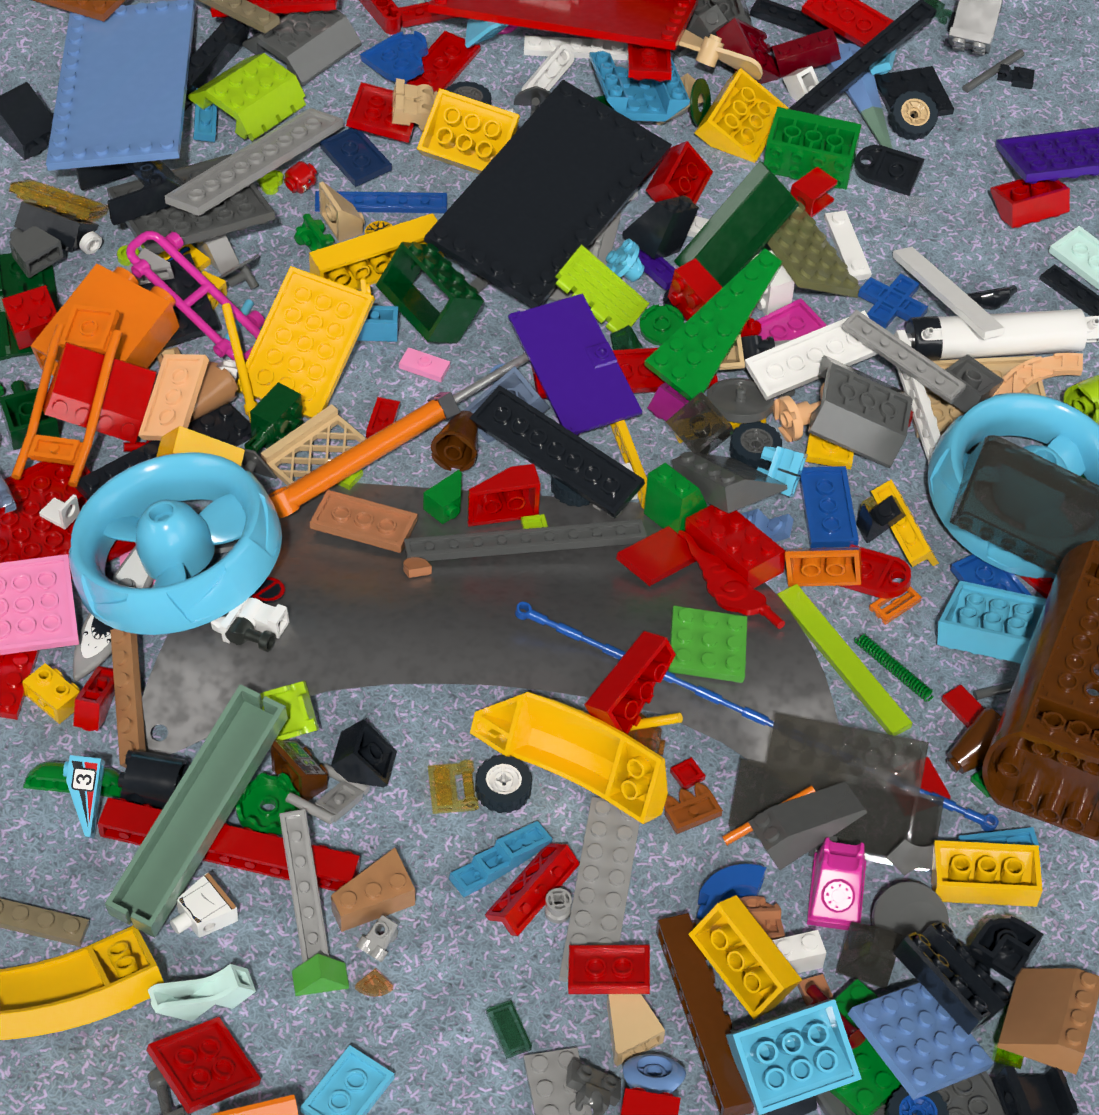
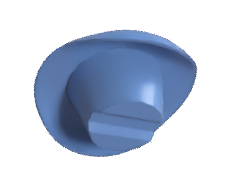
M659 1054L635 1056L628 1059L623 1065V1075L630 1089L642 1088L647 1092L657 1094L666 1092L671 1094L681 1085L686 1077V1071L682 1065L669 1057Z

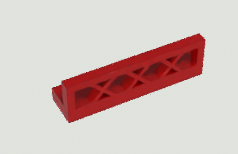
M550 843L543 848L486 912L485 916L487 919L502 922L510 935L519 936L544 907L547 893L552 889L560 888L580 865L567 844Z

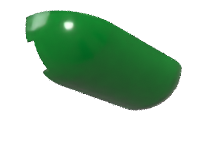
M47 761L36 765L27 774L23 788L70 793L66 782L67 777L63 776L65 762ZM104 767L100 796L120 798L122 788L118 787L120 774L116 770Z

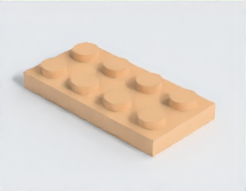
M164 354L138 434L142 440L161 441L162 436L178 426L188 429L209 362L206 355Z

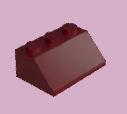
M833 28L771 46L780 77H785L797 69L809 66L815 68L841 60Z

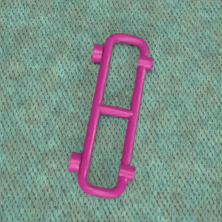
M145 231L133 239L127 246L126 254L129 261L133 264L131 271L134 276L141 278L144 275L155 286L166 290L175 299V306L216 344L213 346V350L217 356L223 357L227 355L232 360H235L231 342L226 338H222L191 308L193 304L207 293L212 295L221 305L230 303L234 318L257 340L261 331L260 328L265 322L264 317L256 310L245 316L178 251L184 246V242L179 234L171 232L164 237L155 231ZM147 240H154L201 287L183 301L151 270L146 260L140 259L136 255V249ZM253 346L248 351L243 353L245 362L247 361Z

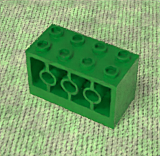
M777 107L766 144L764 164L774 175L798 180L814 168L819 167L838 181L834 188L847 190L857 153L862 124Z

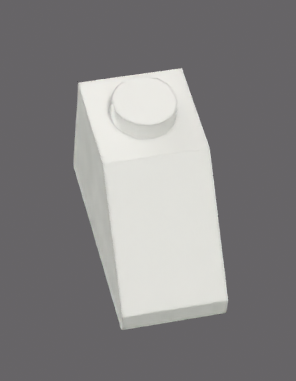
M812 66L797 69L783 77L790 96L796 101L819 83Z

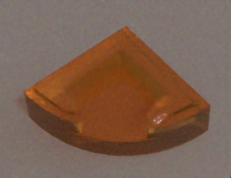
M374 969L355 985V989L364 995L376 997L393 991V985Z

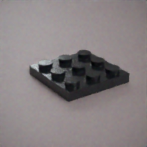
M933 66L874 75L879 95L888 113H890L889 110L895 100L907 91L923 92L926 96L932 98L931 100L935 102L936 109H938L937 117L951 115L954 112V107Z

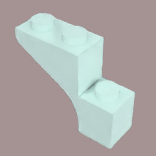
M229 964L211 976L202 979L155 984L148 989L155 1013L192 1022L215 1004L233 1009L255 993L256 990L247 968Z

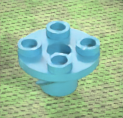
M626 239L616 251L612 250L609 252L605 259L608 262L606 266L619 277L624 276L631 282L638 280L644 272V265L638 257L639 246L631 239Z

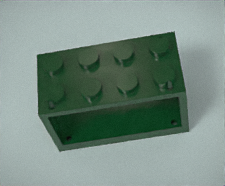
M401 242L376 284L377 288L394 306H398L401 314L427 342L457 344L484 302L477 289L469 285L465 280V276L452 267L451 261L444 258L439 253V249L430 243ZM421 269L449 297L441 313L413 285Z

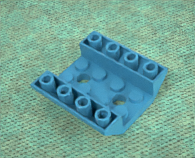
M605 51L589 53L607 102L615 111L630 120L665 122L690 104L689 96L672 58L671 80L660 82L654 79L635 80L628 78V68L616 67L610 53Z

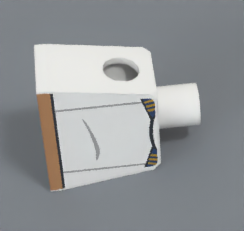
M206 873L178 897L177 908L180 915L170 920V924L177 934L190 927L198 937H203L238 921L237 907L212 876Z

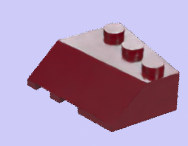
M737 18L732 19L716 32L717 36L722 38L723 49L751 57L759 62L763 75L760 80H756L758 83L763 84L781 78L775 60L768 54L772 50L770 45L764 41L767 38L765 32Z

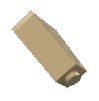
M608 994L607 1011L613 1059L616 1066L663 1043L665 1029L641 994Z

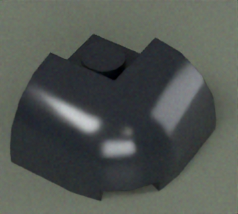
M1012 916L1011 918L990 919L972 941L970 950L972 951V957L978 963L984 964L989 971L993 969L1014 982L1023 968H1026L1032 959L1044 934L1024 921Z

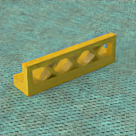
M892 479L872 490L871 493L878 505L892 495L897 499L906 516L890 528L912 567L926 559L929 560L932 566L939 564Z

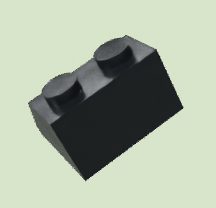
M362 719L341 731L331 766L348 782L384 788L388 786L397 751Z

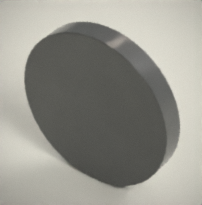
M724 379L713 384L707 393L708 409L714 415L726 421L735 423L757 422L768 417L773 411L774 398L766 401L754 380Z
M902 882L889 887L879 896L872 911L874 934L879 943L893 955L907 935L913 932L922 934L931 924L937 921L949 926L948 912L942 899L929 887L915 882Z

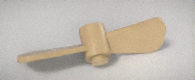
M685 29L678 45L698 51L696 61L715 68L717 61L720 60L737 70L742 68L756 80L762 78V67L755 59L723 49L722 38L710 34L709 37L705 36L702 39Z

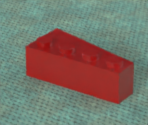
M643 631L584 704L591 716L606 722L627 735L632 726L637 727L642 718L639 714L644 704H649L654 696L653 690L656 682L661 683L676 656L667 637Z

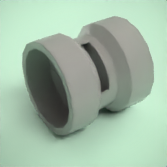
M555 888L547 893L545 916L550 922L560 924L569 919L572 905L571 894L563 888Z

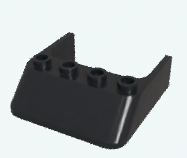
M160 160L75 168L81 190H86L134 174L144 185L140 190L107 201L113 225H118L170 207L171 205L165 203V195L184 184Z

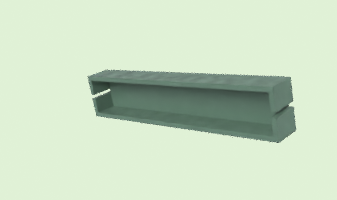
M241 684L238 686L106 900L105 906L109 915L128 925L132 922L134 928L154 938L157 936L177 903L178 897L183 893L287 721L288 716L285 705L266 696L262 700L260 693Z

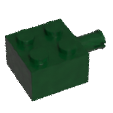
M17 380L11 384L14 394L0 397L1 413L13 450L22 447L38 388L27 390L23 380ZM42 410L36 435L59 437L57 419L44 415Z
M278 382L250 411L252 438L244 444L245 449H254L258 453L262 447L269 448L303 424L301 394Z

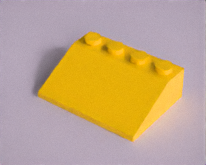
M740 68L726 81L694 133L710 147L755 163L767 144L777 107L786 109L788 107Z
M439 88L417 150L423 156L480 174L516 133L520 115Z

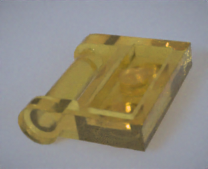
M464 760L458 764L428 766L432 814L475 811L479 808L478 799L475 798L472 776L474 764L472 761ZM455 775H462L464 800H457Z

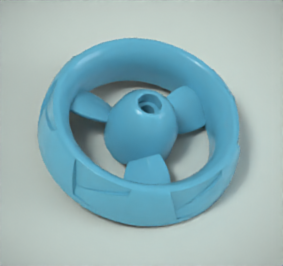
M1031 393L998 394L978 403L950 424L941 435L932 453L928 468V486L938 516L961 545L994 567L1024 577H1052L1054 579L1061 561L1072 549L1088 541H1099V424L1066 403ZM998 436L1027 437L1048 445L1047 447L1039 445L1025 446L1007 457L999 469L978 457L966 453L977 443ZM1084 474L1094 494L1096 514L1094 524L1081 533L1074 534L1071 524L1059 508L1066 497L1068 483ZM967 479L992 483V495L999 510L1009 519L1024 524L1025 531L1005 523L991 513L974 495Z
M199 452L159 456L138 463L117 474L102 485L83 505L73 526L71 547L69 549V565L73 582L87 610L96 619L117 630L134 634L159 635L193 629L229 613L246 601L263 584L276 564L282 544L281 523L275 506L262 484L250 471H245L233 461L221 456ZM211 500L213 502L198 514L188 504L180 501ZM239 539L235 546L219 562L198 574L211 561L215 545ZM116 540L136 542V551L145 572L156 580L152 588L122 586L105 576L106 559Z

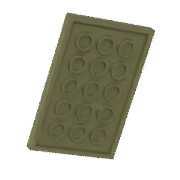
M797 201L799 206L769 239L768 245L777 258L782 261V265L797 287L858 298L860 290L858 280L849 274L848 266L840 260L836 249L830 246L826 240V235L815 225L816 221L805 211V206Z

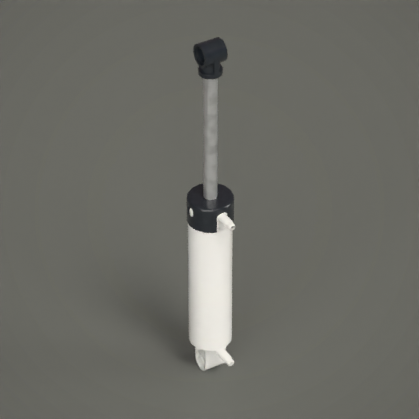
M1081 309L990 314L1005 327L1004 335L989 339H983L959 316L911 317L906 325V334L911 342V347L931 361L963 358L967 354L974 358L1083 351L1086 343L1099 342V316L1085 317ZM758 335L741 337L744 362L747 358L791 340L774 341L773 336L762 339V336Z

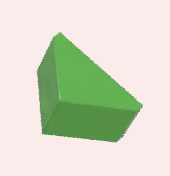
M321 954L313 956L292 970L295 996L349 989L345 963Z

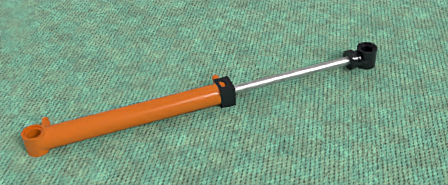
M523 353L455 395H452L451 392L436 394L427 400L428 403L290 485L271 492L269 497L275 506L278 517L283 518L294 513L302 504L439 422L456 416L460 413L457 406L459 402L503 377L514 366L518 368L528 362L529 359L526 353Z

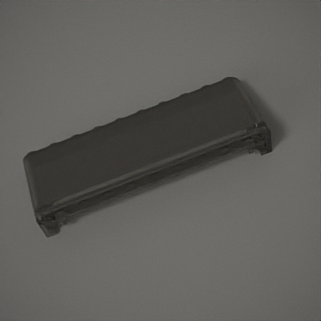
M990 435L985 437L968 456L950 523L1001 547L1005 551H1009L1026 561L1034 563L1048 572L1056 574L1061 561L1072 549L1088 541H1099V485L1000 436Z

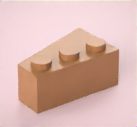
M393 848L331 895L332 913L341 932L376 920L381 915L387 916L415 905V888L396 848Z

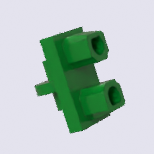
M304 214L303 224L296 228L297 232L294 235L296 243L299 245L305 244L311 252L333 245L334 238L332 235L323 234L325 228L322 220H313L310 214Z

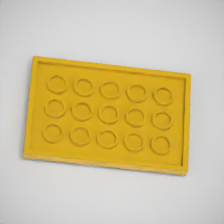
M290 266L246 361L253 397L261 401L279 382L301 394L303 417L311 419L324 410L329 403L375 301L374 296ZM238 379L236 383L238 390L236 392L243 394L240 379Z

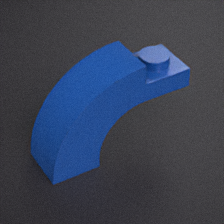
M738 864L726 867L713 874L700 890L698 899L700 908L697 919L701 921L717 903L735 895L738 898L758 896L767 867L755 864Z

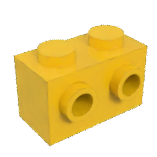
M44 663L22 681L25 696L58 724L74 713L75 698L80 693V689L76 684L66 681L58 669H52Z

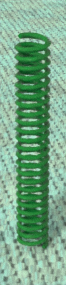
M866 633L862 634L858 641H856L857 638L855 637V644L863 648V651H866V653H869L886 670H889L890 673L892 672V675L898 677V680H901L904 685L909 687L915 694H918V697L924 699V702L930 701L934 697L932 695L928 698L933 689L927 687V684L921 682V679L915 677V674L912 675L909 669L906 670V667L901 665V662L895 660V657L892 658V655H889V653H886V650L880 648V645L872 641V638H869V636H866Z

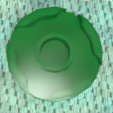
M653 305L641 315L639 324L641 335L646 341L661 346L684 324V318L682 313L672 305Z

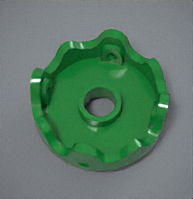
M260 773L247 785L235 805L236 816L243 827L264 834H282L279 814L301 810L286 802V797L290 792L300 797V793L293 787L289 776L285 773H280L278 776ZM265 804H272L275 806V808L272 811H264L261 809V807Z

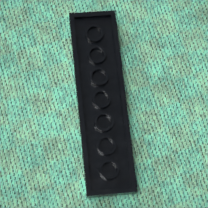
M501 385L490 394L469 418L478 428L614 518L618 516L645 484L642 477Z
M230 403L190 422L188 429L236 447L252 438L251 423ZM153 440L81 477L78 486L75 488L88 500L102 485L117 474L138 463L156 458L160 441Z

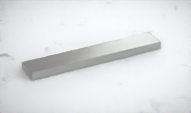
M857 309L842 324L844 331L948 403L952 404L966 389L965 383Z
M301 809L280 813L302 961L304 963L317 954L330 958L306 810Z

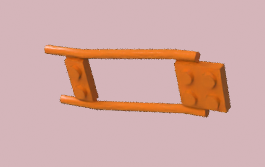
M74 304L67 324L57 323L49 344L27 433L11 474L12 478L17 480L21 478L27 459L31 458V460L74 465L68 484L72 487L78 486L92 447L114 356L122 336L121 331L114 330L120 315L117 309ZM66 342L105 354L83 442L75 439L36 435L58 348L61 347L63 349Z

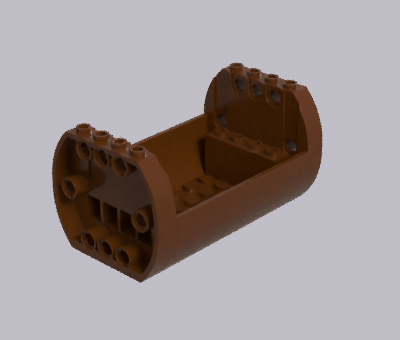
M1092 540L1072 549L1061 561L986 753L982 775L984 784L997 805L1096 841L1099 840V695L1092 696L1086 691L1094 689L1099 693V675L1094 672V670L1099 669V541Z

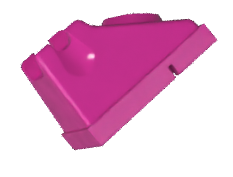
M827 837L818 853H814L807 925L859 932L866 870L865 845L863 842L859 845L832 842Z

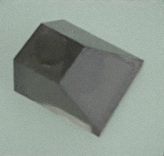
M851 922L835 973L887 990L897 958L894 952L902 942L903 935L877 926Z

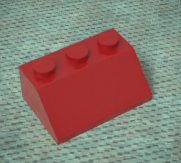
M685 141L671 147L645 191L655 202L687 196L696 205L713 171L691 144Z
M1023 179L991 187V194L1001 219L1012 228H1019L1024 224L1040 222L1042 219L1058 217L1061 214L1070 212V188L1059 180H1042L1031 184Z

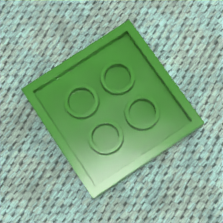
M673 606L670 645L676 656L668 671L671 673L743 683L746 664L747 616Z

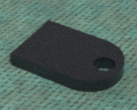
M870 145L860 150L857 154L855 172L861 180L869 184L910 196L925 159L882 145ZM869 159L872 163L863 164L861 160Z

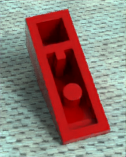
M100 666L95 669L75 698L73 726L80 727L86 731L99 730L107 717L115 695L113 669Z

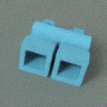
M764 446L761 458L772 463L769 470L760 467L757 470L786 484L787 490L780 493L794 497L800 477L781 471V469L801 475L808 454L779 446L777 448Z

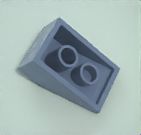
M514 366L464 410L474 413L499 385L542 413L548 410L550 406L538 394L528 379ZM478 428V432L487 443L496 440Z

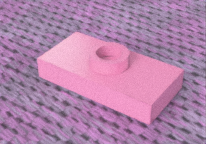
M409 347L399 362V369L438 382H442L450 368V361Z

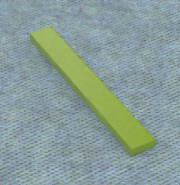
M798 584L777 593L803 632L886 733L893 738L910 729L912 721Z

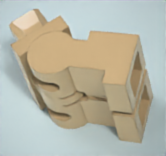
M396 78L393 91L392 123L401 125L416 123L423 131L438 92H433V88L427 84L410 85L405 84L404 79Z

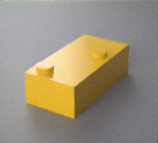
M737 895L717 903L688 934L753 1019L772 1011L802 981L798 973Z

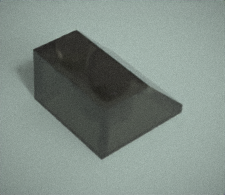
M702 391L666 421L690 452L711 453L735 432L732 425Z

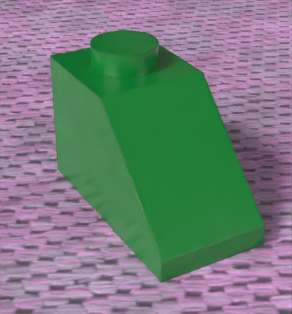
M459 470L423 492V510L441 524L456 518L460 514L462 472Z

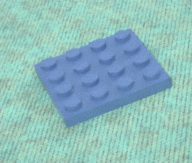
M921 983L854 1006L848 1013L849 1017L860 1028L862 1034L913 1100L987 1071L994 1064L972 1034L968 1035Z

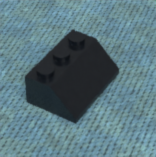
M22 201L14 227L24 232L32 226H37L59 239L63 250L73 252V249H80L79 243L82 237L88 232H95L99 225L42 203Z

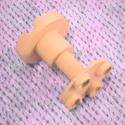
M825 382L822 384V386H821V388H820V398H821V400H822V395H823V389H824V384H825ZM782 396L774 401L775 420H780L781 427H778L787 442L801 439L803 436V426L810 424L811 413L821 405V401L812 404L804 401L796 404L790 396Z

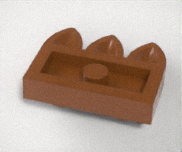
M698 782L695 784V796L687 790L680 789V803L667 795L664 815L676 835L722 816L723 810L712 792L705 785Z

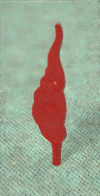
M683 530L678 531V535L687 542L691 556L699 563V567L703 571V578L707 582V591L715 598L716 603L721 608L747 616L760 614L765 616L778 629L784 627L785 621L771 610L764 594L754 590L743 576L728 568L726 563L719 557L700 549L690 534Z

